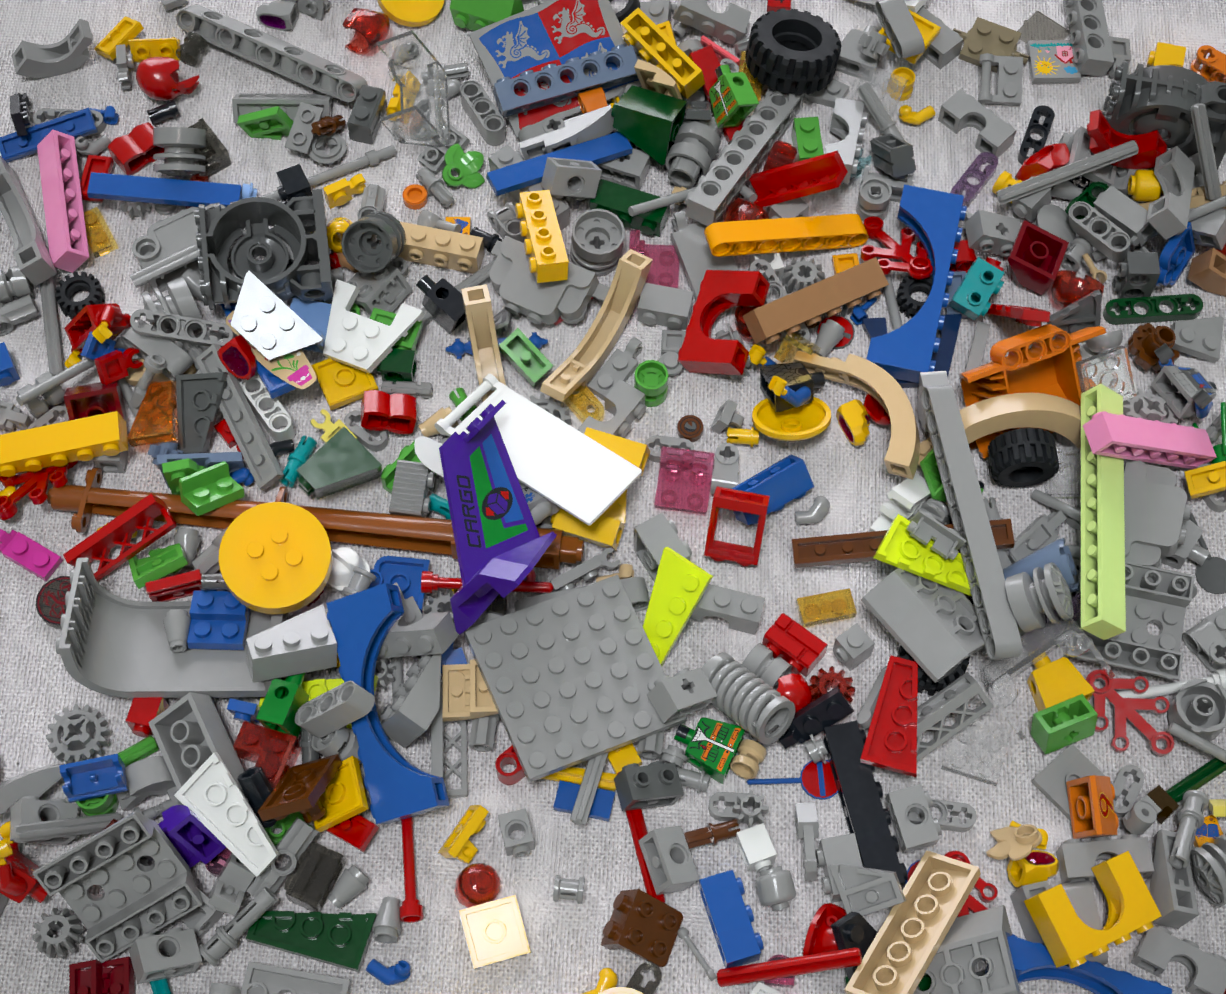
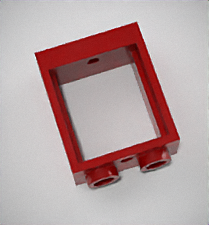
M717 486L713 497L704 556H709L716 561H736L742 566L757 565L770 496ZM720 508L759 515L754 547L715 540Z

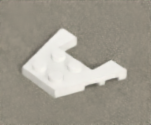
M337 279L323 354L327 358L370 374L392 351L391 347L401 337H406L408 335L407 331L416 321L420 322L425 314L420 309L402 303L390 326L350 312V309L360 290L357 286Z

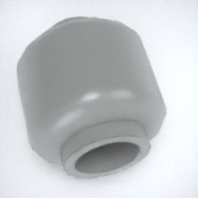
M782 866L759 871L760 876L756 878L755 886L761 905L771 906L773 911L790 907L788 901L796 896L790 871L782 870Z

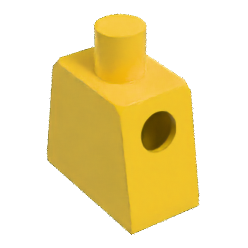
M1045 650L1031 656L1030 659L1036 669L1030 673L1027 684L1038 712L1081 694L1084 695L1087 701L1090 700L1094 689L1068 658L1062 657L1051 662Z

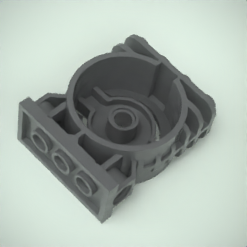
M1123 61L1122 65H1117L1114 74V80L1116 81H1111L1109 96H1106L1103 111H1101L1114 130L1127 135H1140L1158 130L1167 145V151L1178 146L1189 158L1198 153L1190 108L1198 103L1205 104L1218 170L1226 152V83L1218 81L1209 83L1204 77L1192 70L1172 65H1157L1144 68V64L1138 63L1135 72L1127 74L1128 61Z
M322 189L312 190V196L291 198L286 205L270 198L251 197L230 202V205L222 209L220 202L214 203V209L206 210L204 204H199V209L194 210L195 223L198 228L196 241L200 256H198V266L202 278L199 280L201 295H203L204 306L209 305L210 310H215V304H224L225 309H231V303L238 301L244 278L248 271L254 274L283 302L296 295L302 301L323 299L324 303L332 304L333 286ZM269 226L274 227L275 235L269 233ZM246 228L247 234L242 237V229ZM315 231L313 234H310V235H306V233H305V232ZM280 238H282L292 250L294 261L290 267L288 249L285 243ZM232 247L231 263L237 277L230 274L227 265L228 255ZM258 256L265 257L263 260L260 261L255 260V258ZM309 261H317L319 264L310 265Z

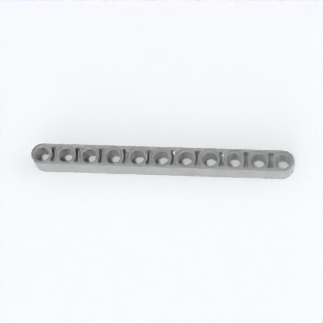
M951 385L925 386L921 391V403L954 530L967 540L959 549L987 655L991 660L1020 657L1022 641L1016 619L1007 598L1003 570L954 389Z

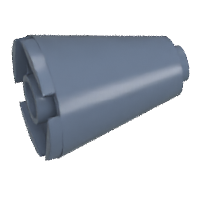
M1065 538L1058 539L1003 569L1005 580L1007 577L1022 572H1027L1033 580L1034 568L1041 567L1044 570L1045 564L1053 562L1065 578L1070 592L1080 590L1079 582L1075 583L1073 576L1077 575V571L1069 546H1064Z

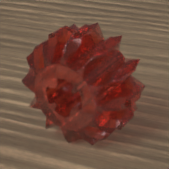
M776 141L769 153L763 171L793 163L797 149L787 142Z
M833 665L829 668L828 673L822 668L819 669L818 676L812 675L810 678L811 702L826 694L831 688L838 687L848 702L852 704L853 699L851 696L855 694V687L850 686L853 682L852 677L843 678L845 674L844 669L840 670L839 673H835Z

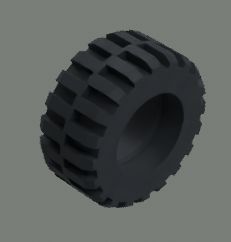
M785 8L778 9L777 12L772 10L765 15L763 14L753 24L745 62L751 75L757 78L758 82L763 86L767 85L769 89L773 91L779 90L782 91V94L787 95L789 93H794L795 95L807 93L809 95L816 92V90H822L833 80L841 52V41L832 25L828 21L824 22L823 18L818 15L813 16L811 12H800L798 9L792 8L791 10H786Z

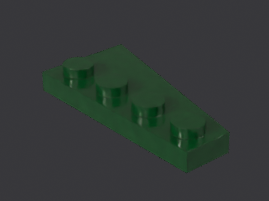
M266 911L249 928L246 940L359 972L372 935V927L377 913L352 914L339 912V914H325L322 912Z

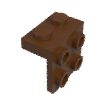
M640 889L620 891V894L614 900V910L610 921L606 923L603 929L604 937L601 945L609 950L625 949L657 967L666 966L683 920V914Z

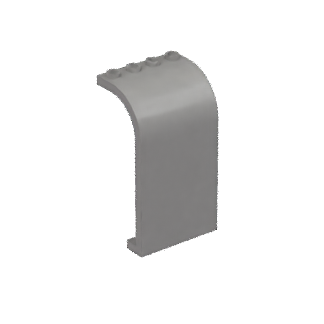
M77 558L75 569H71L70 572L71 589L65 595L67 609L66 613L61 615L60 625L62 633L61 637L56 639V653L61 655L67 672L78 683L93 691L122 698H182L189 692L210 695L211 697L266 696L273 679L253 683L247 665L246 640L244 650L189 649L187 645V649L183 652L170 651L163 619L166 617V613L173 609L185 610L190 617L191 601L142 602L118 597L105 590L97 582L89 558ZM251 609L246 639L287 621L288 613L265 614Z

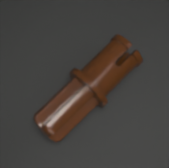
M341 115L334 117L325 116L320 121L311 124L313 128L311 132L313 135L331 136L336 131L343 130L346 126V121H339L343 118Z
M732 819L715 825L707 823V827L684 832V836L689 849L708 844L715 846L719 841L735 838L740 828L728 831L730 828L739 826L737 819Z

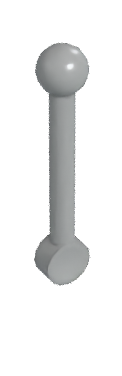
M684 927L679 928L677 932L678 937L685 940L705 970L708 978L711 981L716 979V974L706 963L688 936V929Z

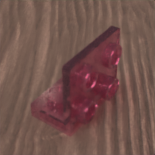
M630 230L629 250L632 249L653 259L646 283L678 289L679 258L674 245L645 244V240H640V230Z
M662 446L654 507L706 514L715 453Z

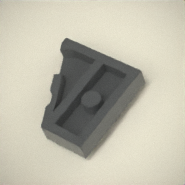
M1095 290L1052 314L1047 324H1052L1068 334L1087 327L1100 326L1101 292Z

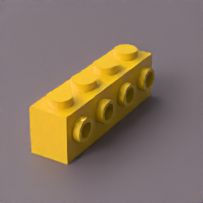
M639 8L634 10L620 23L624 34L622 38L628 46L633 45L638 50V55L643 61L650 62L670 75L676 82L679 92L686 99L705 84L702 70Z
M550 190L519 193V203L515 204L516 218L521 219L519 224L521 237L525 236L526 238L524 239V249L526 255L530 254V273H535L537 283L567 280L569 261Z

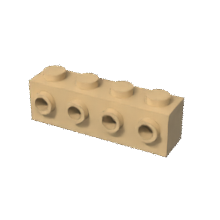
M400 221L405 230L406 243L399 257L406 261L473 274L480 270L485 255L483 237Z

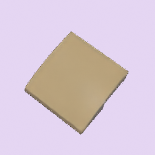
M637 60L634 68L642 88L682 100L678 86L670 75L653 64Z
M475 659L470 660V664L442 665L443 722L475 719L498 714Z

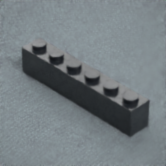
M857 720L824 727L821 738L829 753L827 758L849 834L855 833L862 866L896 872L903 889L905 880L908 879L907 870L904 863H899L897 856L899 852L898 840L895 835L891 836L888 826L891 825L890 814L887 808L883 809L881 798H883L882 787L879 781L875 782L872 773L875 772V766L860 762L866 741L864 729H859Z

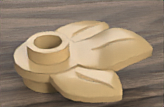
M1031 824L1019 827H1004L990 831L991 836L998 843L988 850L986 854L997 860L1008 857L1012 861L1023 859L1042 842V835L1037 830V827Z

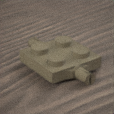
M977 17L973 27L967 33L956 28L953 29L963 38V47L959 54L960 60L982 67L979 63L980 55L985 53L995 56L1023 57L1024 65L1029 60V55L1017 52V44L1022 34L1018 31ZM991 66V71L997 73V66Z

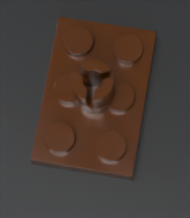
M335 754L289 767L258 810L262 821L270 819L281 820L295 812H300L306 823L314 822L326 814V810L319 798L326 791V787L335 778L336 772L342 765L339 755Z

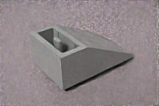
M441 654L423 655L418 662L415 661L406 673L409 677L405 683L402 682L395 690L393 696L396 699L392 705L389 703L380 715V718L383 719L381 725L385 734L404 748L428 729L440 708Z

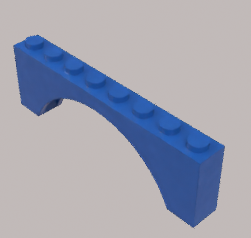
M904 184L897 219L908 226L919 238L928 254L933 270L932 289L918 313L898 329L882 336L871 338L866 360L883 368L895 379L919 383L920 372H933L935 369L936 361L931 360L932 353H938L941 338L936 337L937 330L942 331L945 315H940L941 308H947L950 293H945V288L952 284L954 271H950L949 268L950 264H955L958 249H954L955 242L960 243L963 228L958 227L959 220L964 221L967 206L962 205L964 195Z
M388 583L326 603L328 608L327 620L330 622L337 642V654L340 661L339 673L344 683L347 681L355 682L373 694V696L374 673L379 651L389 630L404 614L399 587ZM375 703L367 715L351 723L359 745L358 757L361 763H363L365 772L364 784L369 791L372 803L370 811L376 824H390L450 806L443 777L424 772L401 756L383 730Z

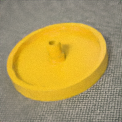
M377 0L381 10L388 18L408 27H420L431 23L438 17L444 4V0Z

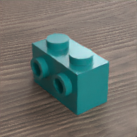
M978 257L972 263L948 305L972 320L977 319L980 315L984 317L992 304L988 302L991 295H997L1004 284L1001 278L1005 272Z

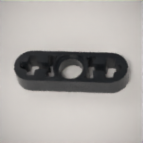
M1041 105L1034 109L1018 153V161L1021 165L1029 158L1027 156L1029 148H1034L1033 154L1044 148L1055 117L1052 108ZM1041 116L1046 117L1043 125L1038 124ZM1036 132L1041 134L1043 138L1035 140L1031 138L1030 134Z

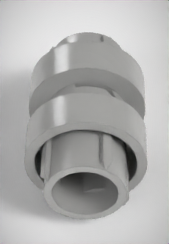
M692 119L680 126L675 137V144L671 146L665 163L669 170L668 178L675 185L691 188L699 181L702 175H707L712 163L711 160L715 158L721 144L720 137L717 134L718 127L712 120Z

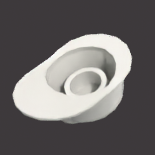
M349 547L332 549V570L327 583L333 588L343 591L344 587H348L354 575L353 569L355 566L370 572L369 564L355 550Z

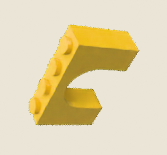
M586 427L584 433L586 436L642 470L640 476L643 475L651 452L647 445ZM562 508L551 516L553 529L564 530V535L579 537V540H584L604 548L612 547L614 551H617L625 528L621 520L601 515L592 525H587Z
M1129 851L1091 867L1108 903V919L1102 930L1089 927L1078 917L1062 884L1024 900L1057 968L1067 964L1070 969L1087 962L1086 955L1091 953L1095 957L1110 950L1107 944L1113 941L1115 945L1124 943L1132 938L1131 932L1135 930L1137 934L1145 932L1154 927L1152 921L1162 917Z

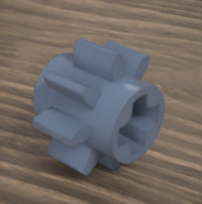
M159 437L158 443L151 442L148 455L153 457L152 463L158 465L157 455L183 454V451L177 448L179 443L163 437Z

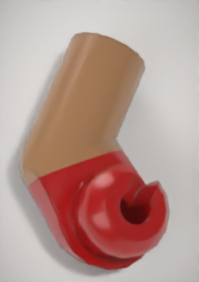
M335 252L329 254L331 270L341 267L347 268L354 273L358 272L357 269L347 262L343 253Z

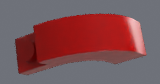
M1100 109L1090 112L1087 132L1090 136L1089 149L1093 154L1134 140L1138 145V154L1111 165L1127 169L1155 167L1156 158L1167 151V145L1158 130L1140 135L1123 134L1110 126Z

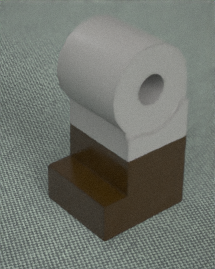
M1158 785L1125 814L1123 824L1130 833L1142 835L1155 820L1162 824L1180 806Z

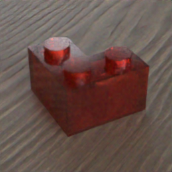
M246 721L243 722L233 746L238 758L256 763L255 766L262 767L273 790L289 767L295 766L301 751L296 736Z

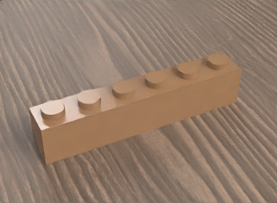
M875 257L758 307L743 315V319L755 344L765 340L767 345L780 339V333L786 332L788 336L801 330L800 325L805 322L807 326H811L822 320L821 315L827 314L829 318L842 312L840 307L847 305L849 309L862 303L860 298L865 296L868 300L882 294L880 289L889 284Z

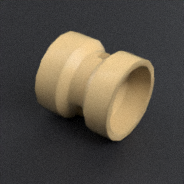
M746 739L741 741L738 747L739 754L733 757L730 768L739 777L754 779L759 771L758 765L764 761L767 751L760 743Z

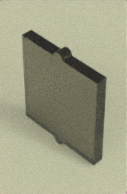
M1038 10L1028 20H1024L1023 26L1018 30V32L1022 33L1020 40L1026 44L1028 40H1065L1070 35L1069 30Z

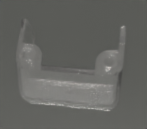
M413 30L378 42V47L390 60L388 73L392 81H396L400 86L401 111L381 117L380 122L388 129L393 138L402 144L439 148L449 145L448 84L443 66Z
M1061 617L1060 622L1056 624L1047 618L1044 628L1021 636L1022 653L1020 657L988 659L978 669V679L1021 740L1026 738V736L1006 709L1018 696L1017 685L1012 679L1052 651L1060 647L1066 655L1078 657L1089 650L1110 679L1115 677L1111 667L1073 618L1063 620Z

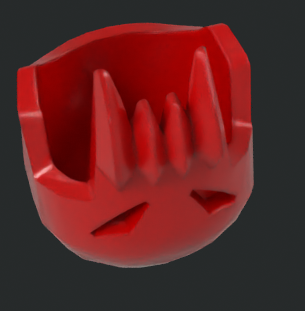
M150 57L142 60L136 71V80L142 92L149 98L157 101H171L182 94L190 95L197 88L200 76L197 75L179 82L178 73L176 72L179 70V61L169 57Z

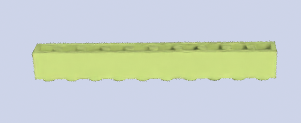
M1099 384L1081 394V629L1106 640L1126 632L1124 459L1093 454L1083 425L1090 421L1092 416L1098 412L1106 411L1111 414H1123V396L1103 384Z

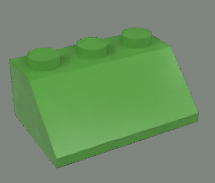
M451 0L450 11L455 25L473 31L524 11L521 0Z

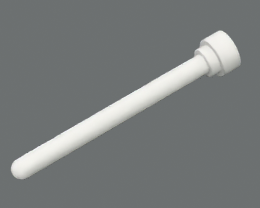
M1226 668L1215 670L1209 677L1198 678L1206 679L1207 682L1215 685L1219 684L1226 690ZM1191 680L1149 686L1147 691L1141 695L1135 694L1132 690L1118 691L1117 693L1122 698L1142 699L1175 694L1185 683ZM1105 699V705L1111 704L1107 699Z

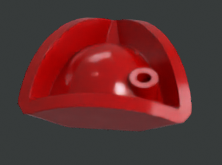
M1065 143L1045 146L1024 161L1015 177L1018 180L1025 181L1031 176L1036 177L1065 166L1070 157L1067 145Z
M827 903L818 909L806 935L803 956L839 950L831 925L847 915L843 908Z

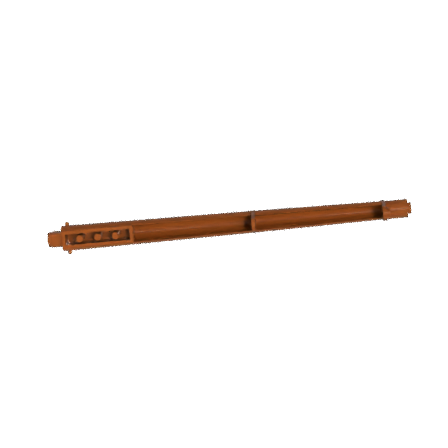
M96 467L87 471L85 478L86 486L65 484L60 488L53 486L47 494V502L51 504L53 510L78 512L74 513L71 519V527L78 533L86 531L92 513L119 516L150 493L165 502L176 523L226 529L244 511L254 506L268 503L236 500L197 516L181 502V497L178 494L100 488L102 470ZM280 487L275 502L287 503L288 489L287 487ZM297 505L309 511L320 521L328 535L329 541L452 555V559H458L450 519ZM163 514L154 519V521L166 522ZM537 528L540 537L550 532H554L557 536L534 567L559 570L561 562L572 564L582 562L584 540H579V537L564 536V530Z

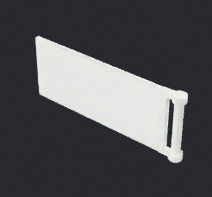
M492 374L485 376L483 383L444 419L440 418L434 424L437 431L444 436L450 437L455 431L459 435L463 431L468 434L469 431L466 427L476 417L482 420L483 418L480 414L488 405L492 404L495 407L503 400L506 404L494 415L518 481L587 525H592L642 474L640 468L499 382ZM489 390H495L455 429L451 427Z

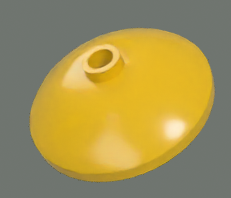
M814 397L811 403L776 413L766 398L754 407L752 422L758 431L769 438L796 442L813 438L823 432L831 422V410L825 402Z

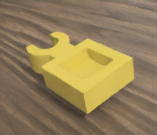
M324 409L320 411L321 415L325 418L324 423L319 424L315 419L310 420L311 425L315 429L325 432L320 437L324 443L328 442L343 427L357 439L340 419L333 424L330 421V414Z

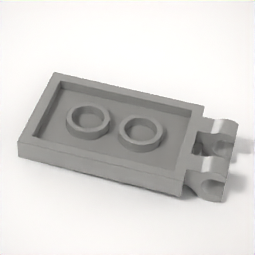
M683 211L673 213L675 219H672V225L676 232H672L670 238L691 291L694 292V299L696 301L706 270L738 271L733 256H713L704 235V230L707 226L700 222L687 225L686 216Z

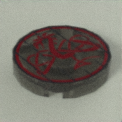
M59 576L51 579L42 586L37 594L35 605L38 615L47 625L56 629H61V615L66 613L65 595L71 589L70 576Z

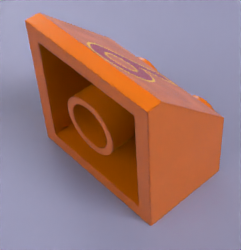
M1091 775L1067 781L1073 839L1117 835L1119 820L1114 812L1113 800L1115 798V790L1111 784L1110 777Z

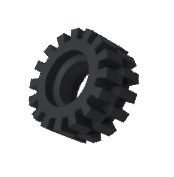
M73 272L74 277L70 278L68 274L65 276V282L62 279L58 282L60 287L56 286L55 298L66 317L69 316L70 319H73L86 305L103 304L102 302H105V294L99 280L94 275L89 274L87 276L86 272H81V276H79L78 272ZM88 291L90 293L82 301L75 302L71 300L72 296L77 292Z
M909 275V277L905 276L902 282H900L896 300L898 307H900L899 311L901 313L906 311L905 317L915 316L926 302L916 301L910 294L914 291H922L929 296L932 289V279H930V276L924 279H915Z

